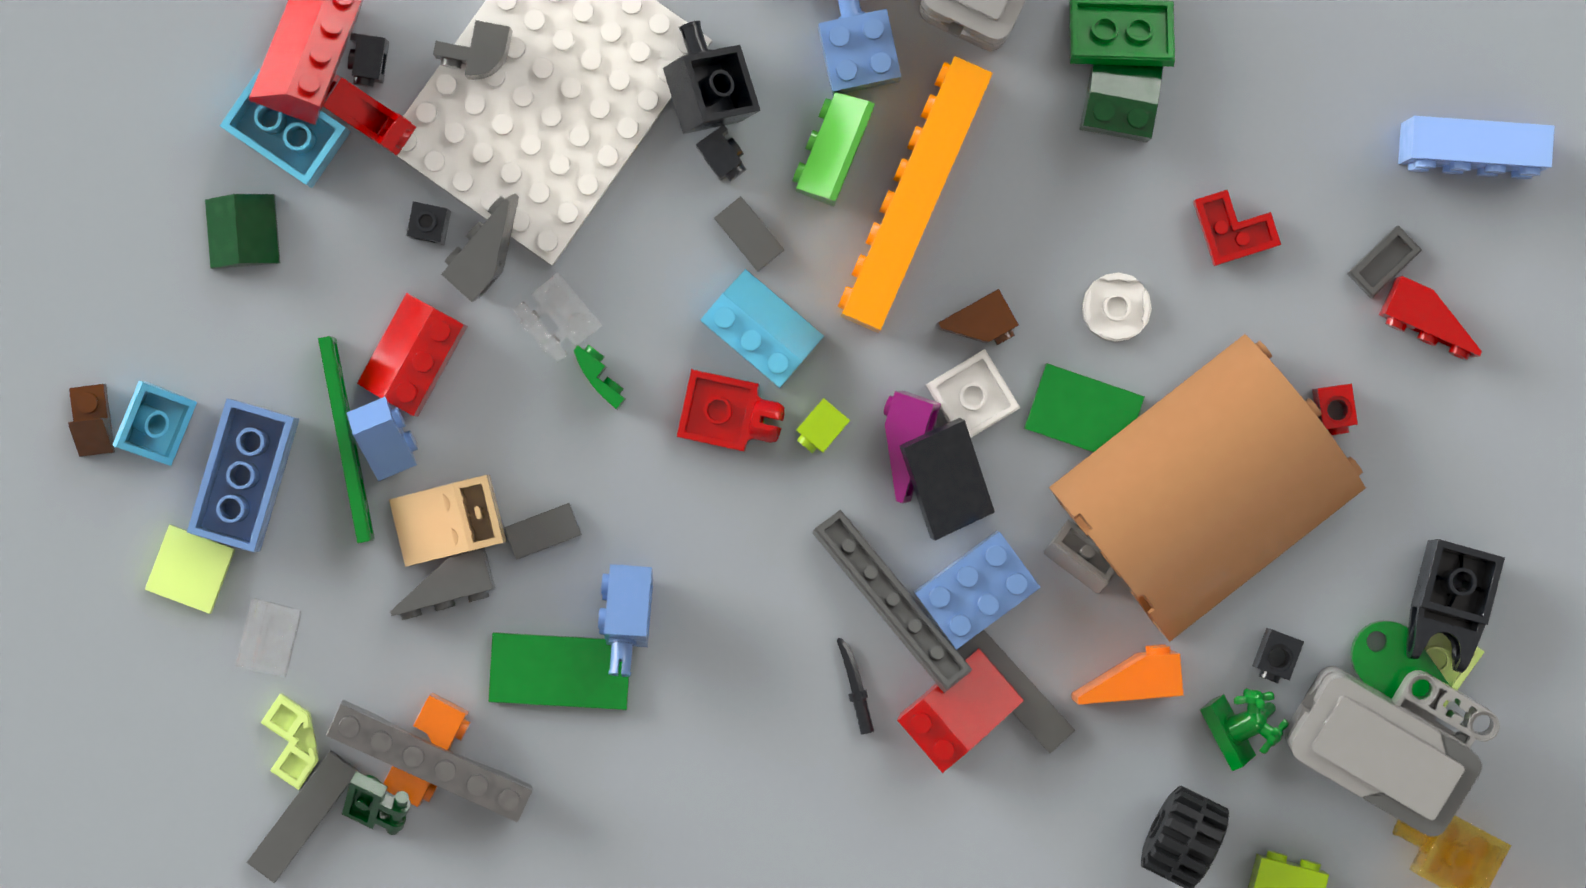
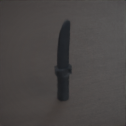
M838 638L837 644L852 693L848 694L850 702L854 703L856 717L859 721L858 725H860V733L863 735L874 732L870 712L867 708L866 698H868V693L863 688L856 661L847 643L842 638Z

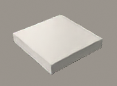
M985 349L926 384L933 399L936 402L942 403L940 410L947 422L949 423L958 418L964 419L971 438L1020 409L1019 404Z

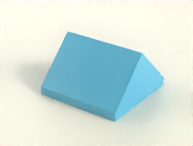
M139 381L112 446L171 466L197 402L150 382Z

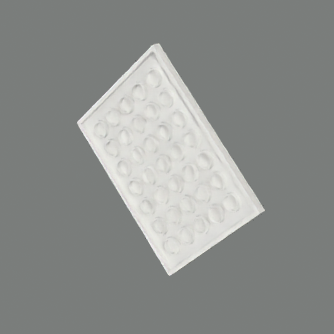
M486 0L455 45L470 47L475 20L508 26L512 29L513 33L505 63L495 74L479 80L467 79L465 76V64H462L461 69L439 65L403 116L416 126V129L398 154V157L485 219L491 216L488 209L500 196L505 199L516 193L519 196L511 237L553 266L672 99L663 68L681 56L688 55L682 33L679 30V27L687 22L656 0ZM704 35L706 45L708 48L712 43V40L706 35Z

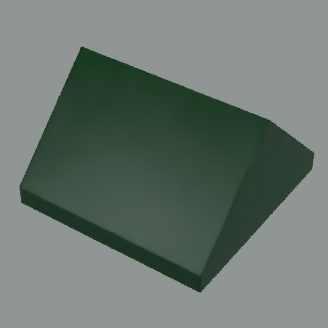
M230 194L205 199L211 269L280 263L275 194Z

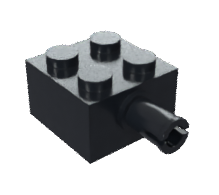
M692 21L681 25L679 30L682 33L688 55H683L663 68L683 134L720 127L723 124L739 123L761 111L741 45L714 50L708 49L700 21Z

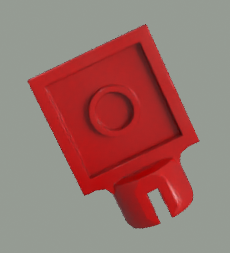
M691 369L677 437L745 452L749 440L755 439L769 443L778 440L782 428L763 423L764 418L784 421V406L779 402L759 397L760 384Z

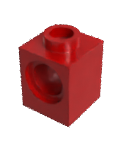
M1352 383L1312 389L1313 401L1322 413L1318 418L1331 435L1349 433L1348 426L1358 425ZM1334 400L1338 401L1343 407V414L1338 420H1333L1327 412L1328 405Z

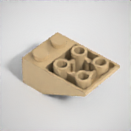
M483 475L389 499L405 567L507 542L490 475Z

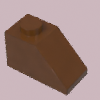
M997 289L938 322L937 326L941 331L983 343H988L994 339L996 345H999L1015 336L1012 329L1019 326L1002 293Z

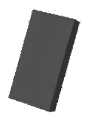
M741 196L714 217L757 272L784 251V248Z
M1398 225L1364 256L1347 275L1369 298H1373L1422 249Z
M570 503L504 527L516 560L582 535Z

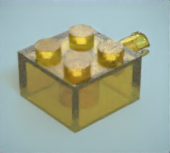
M1457 816L1453 817L1447 829L1438 836L1430 837L1424 835L1399 819L1392 832L1393 835L1399 836L1419 847V851L1409 870L1442 888H1489L1511 848V845Z

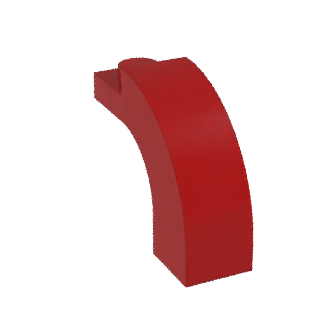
M337 74L334 77L323 107L398 156L416 129V126L400 114L370 97Z

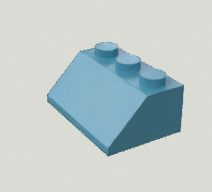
M746 269L700 319L706 327L779 389L824 337L823 334Z

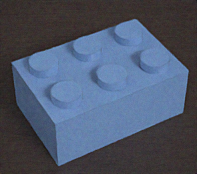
M995 531L916 589L914 593L957 650L1041 587L1000 531Z

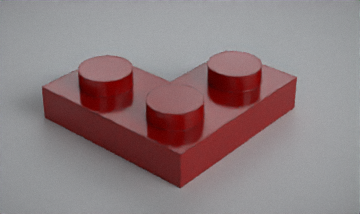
M1228 189L1193 200L1213 266L1281 245L1272 213L1269 212L1238 222Z

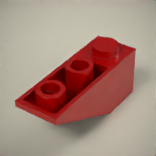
M1404 276L1395 278L1379 313V316L1387 319L1385 323L1387 326L1401 332H1405L1406 328L1419 333L1417 336L1418 340L1432 346H1436L1438 342L1450 347L1448 353L1463 360H1468L1469 356L1472 358L1481 356V349L1433 289Z

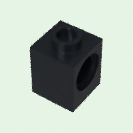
M413 201L406 236L415 240L445 245L451 211L448 208Z
M1266 628L1252 666L1261 670L1259 677L1275 683L1279 682L1280 677L1290 681L1304 641ZM1281 648L1285 653V660L1281 665L1273 667L1269 662V654L1273 649Z

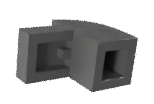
M475 20L470 47L436 41L433 55L436 59H440V65L461 69L462 64H465V76L467 79H484L495 74L505 63L513 31L508 26Z

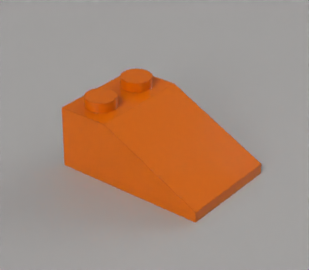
M1166 644L1145 646L1146 652H1138L1073 691L1071 693L1072 700L1080 705L1184 696L1180 653L1171 650L1170 646H1166Z

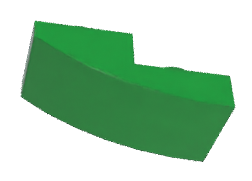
M589 344L585 349L577 345L573 351L586 378L595 390L618 410L626 400L620 395L624 388L608 376L604 382L599 379L607 368L601 363L604 356Z

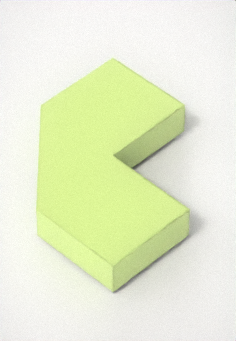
M281 693L261 721V724L289 742L270 771L300 790L320 759L310 712Z

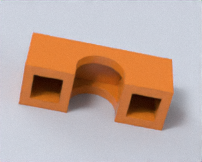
M431 693L413 726L425 732L430 738L431 743L450 751L455 738L461 741L471 722L465 720L469 711ZM394 766L391 767L383 782L384 785L388 786L387 792L396 795L399 791L408 793L410 804L419 807L423 800L430 802L438 787Z

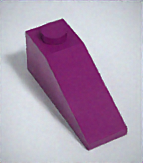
M895 391L894 396L890 395L884 407V415L887 416L885 431L895 498L900 503L911 502L914 488L899 445L932 431L942 404L906 391Z

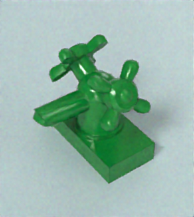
M1249 688L1244 689L1243 696H1236L1234 698V704L1247 703V710L1236 715L1224 694L1212 699L1200 709L1232 771L1244 767L1256 756L1248 740L1249 738L1260 734L1267 739L1259 750L1262 754H1266L1272 746L1281 741L1283 731L1289 726V722L1285 718L1278 727H1272L1267 723V719L1276 710L1273 703H1265V701L1274 700L1273 692L1262 693L1261 691L1250 690Z

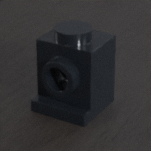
M351 33L350 40L356 44V49H350L347 67L349 70H352L353 84L373 87L374 82L383 83L389 41L383 37Z
M724 124L698 142L696 148L720 181L726 177L729 181H732L747 169L739 158L744 153L733 137L729 140H726L724 137L728 134V129Z

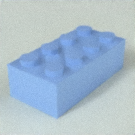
M1413 116L1401 123L1398 164L1408 165V171L1429 172V169L1443 167L1442 173L1463 174V171H1471L1473 169L1477 170V176L1497 177L1498 174L1511 172V178L1532 179V176H1540L1541 171L1552 168L1555 125Z

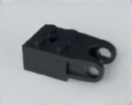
M1441 539L1427 541L1410 608L1406 641V654L1409 659H1419L1430 638L1437 633H1441L1449 639L1452 646V669L1459 673H1463L1467 669L1484 628L1488 625L1505 557ZM1457 576V580L1462 582L1461 588L1454 587V577Z

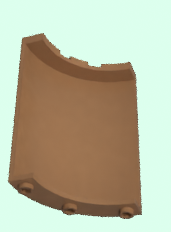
M1246 334L1049 487L1062 508L1085 535L1093 540L1101 550L1102 556L1116 574L1123 578L1132 590V595L1152 623L1169 642L1366 489L1359 477L1363 473L1362 469L1352 457H1346L1318 417L1322 413L1317 405L1310 398L1304 400L1270 360L1272 355L1261 341L1254 343Z

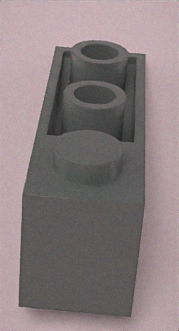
M516 193L505 199L500 196L488 209L491 216L484 224L479 221L468 232L466 237L470 241L463 249L457 247L445 260L448 267L441 275L471 302L482 297L504 270L519 196Z
M485 548L447 558L390 611L391 616L400 614L402 620L421 616V608L434 605L435 611L456 606L454 599L468 596L469 602L489 597L488 590L496 587Z

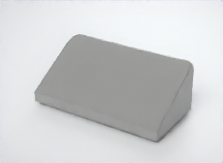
M1069 519L1044 551L1047 557L1095 593H1100L1116 573L1102 556L1101 550L1089 536L1087 537L1080 527Z

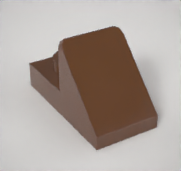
M106 384L69 388L73 421L68 422L79 457L115 453L114 446H112L114 441Z

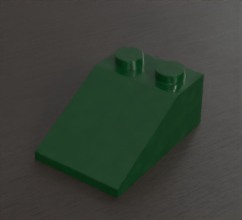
M1092 64L1079 130L1141 142H1148L1152 139L1163 66Z

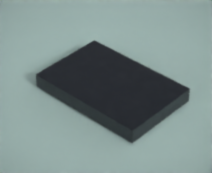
M955 419L899 445L931 539L936 541L995 513L964 419Z

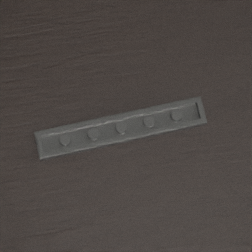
M841 510L813 530V535L944 693L972 671L968 663Z

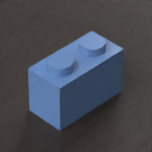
M386 397L347 412L353 436L378 481L417 465L413 451L418 450L413 434L410 430L404 432L403 427L406 425L399 408L392 409Z

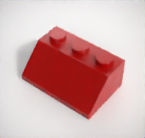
M406 293L357 384L380 398L386 397L390 404L412 416L418 417L468 326Z

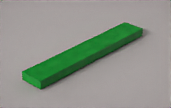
M332 336L318 338L357 543L373 541L375 536L357 443L347 416V412H350L337 340Z

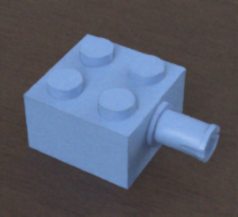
M838 0L841 16L836 20L822 22L818 25L832 96H834L835 92L845 94L900 82L901 72L887 9L865 13L861 11L859 0Z
M610 564L609 574L603 573L601 594H603L602 600H606L607 605L606 608H600L598 629L599 634L605 636L606 644L612 645L609 675L618 676L619 663L622 662V677H630L633 646L648 648L654 580L652 567Z

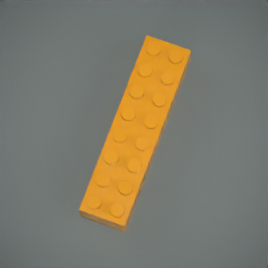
M954 56L951 64L944 62L934 84L940 87L938 95L930 94L920 116L927 119L924 127L916 126L907 146V149L913 151L910 159L902 158L893 178L894 181L899 183L896 191L888 190L879 212L885 214L881 224L874 222L865 244L871 246L867 256L860 254L851 274L857 277L853 288L846 286L837 306L844 309L841 314L842 318L879 333L993 72Z

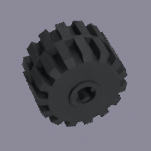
M1178 786L1167 797L1150 827L1142 849L1141 867L1183 888H1194L1209 870L1223 842L1228 827V808L1184 786Z

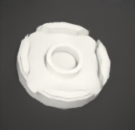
M1123 273L1106 274L1095 280L1085 292L1082 302L1083 319L1090 331L1101 339L1112 342L1129 340L1139 334L1149 322L1152 310L1150 295L1143 284L1133 276Z

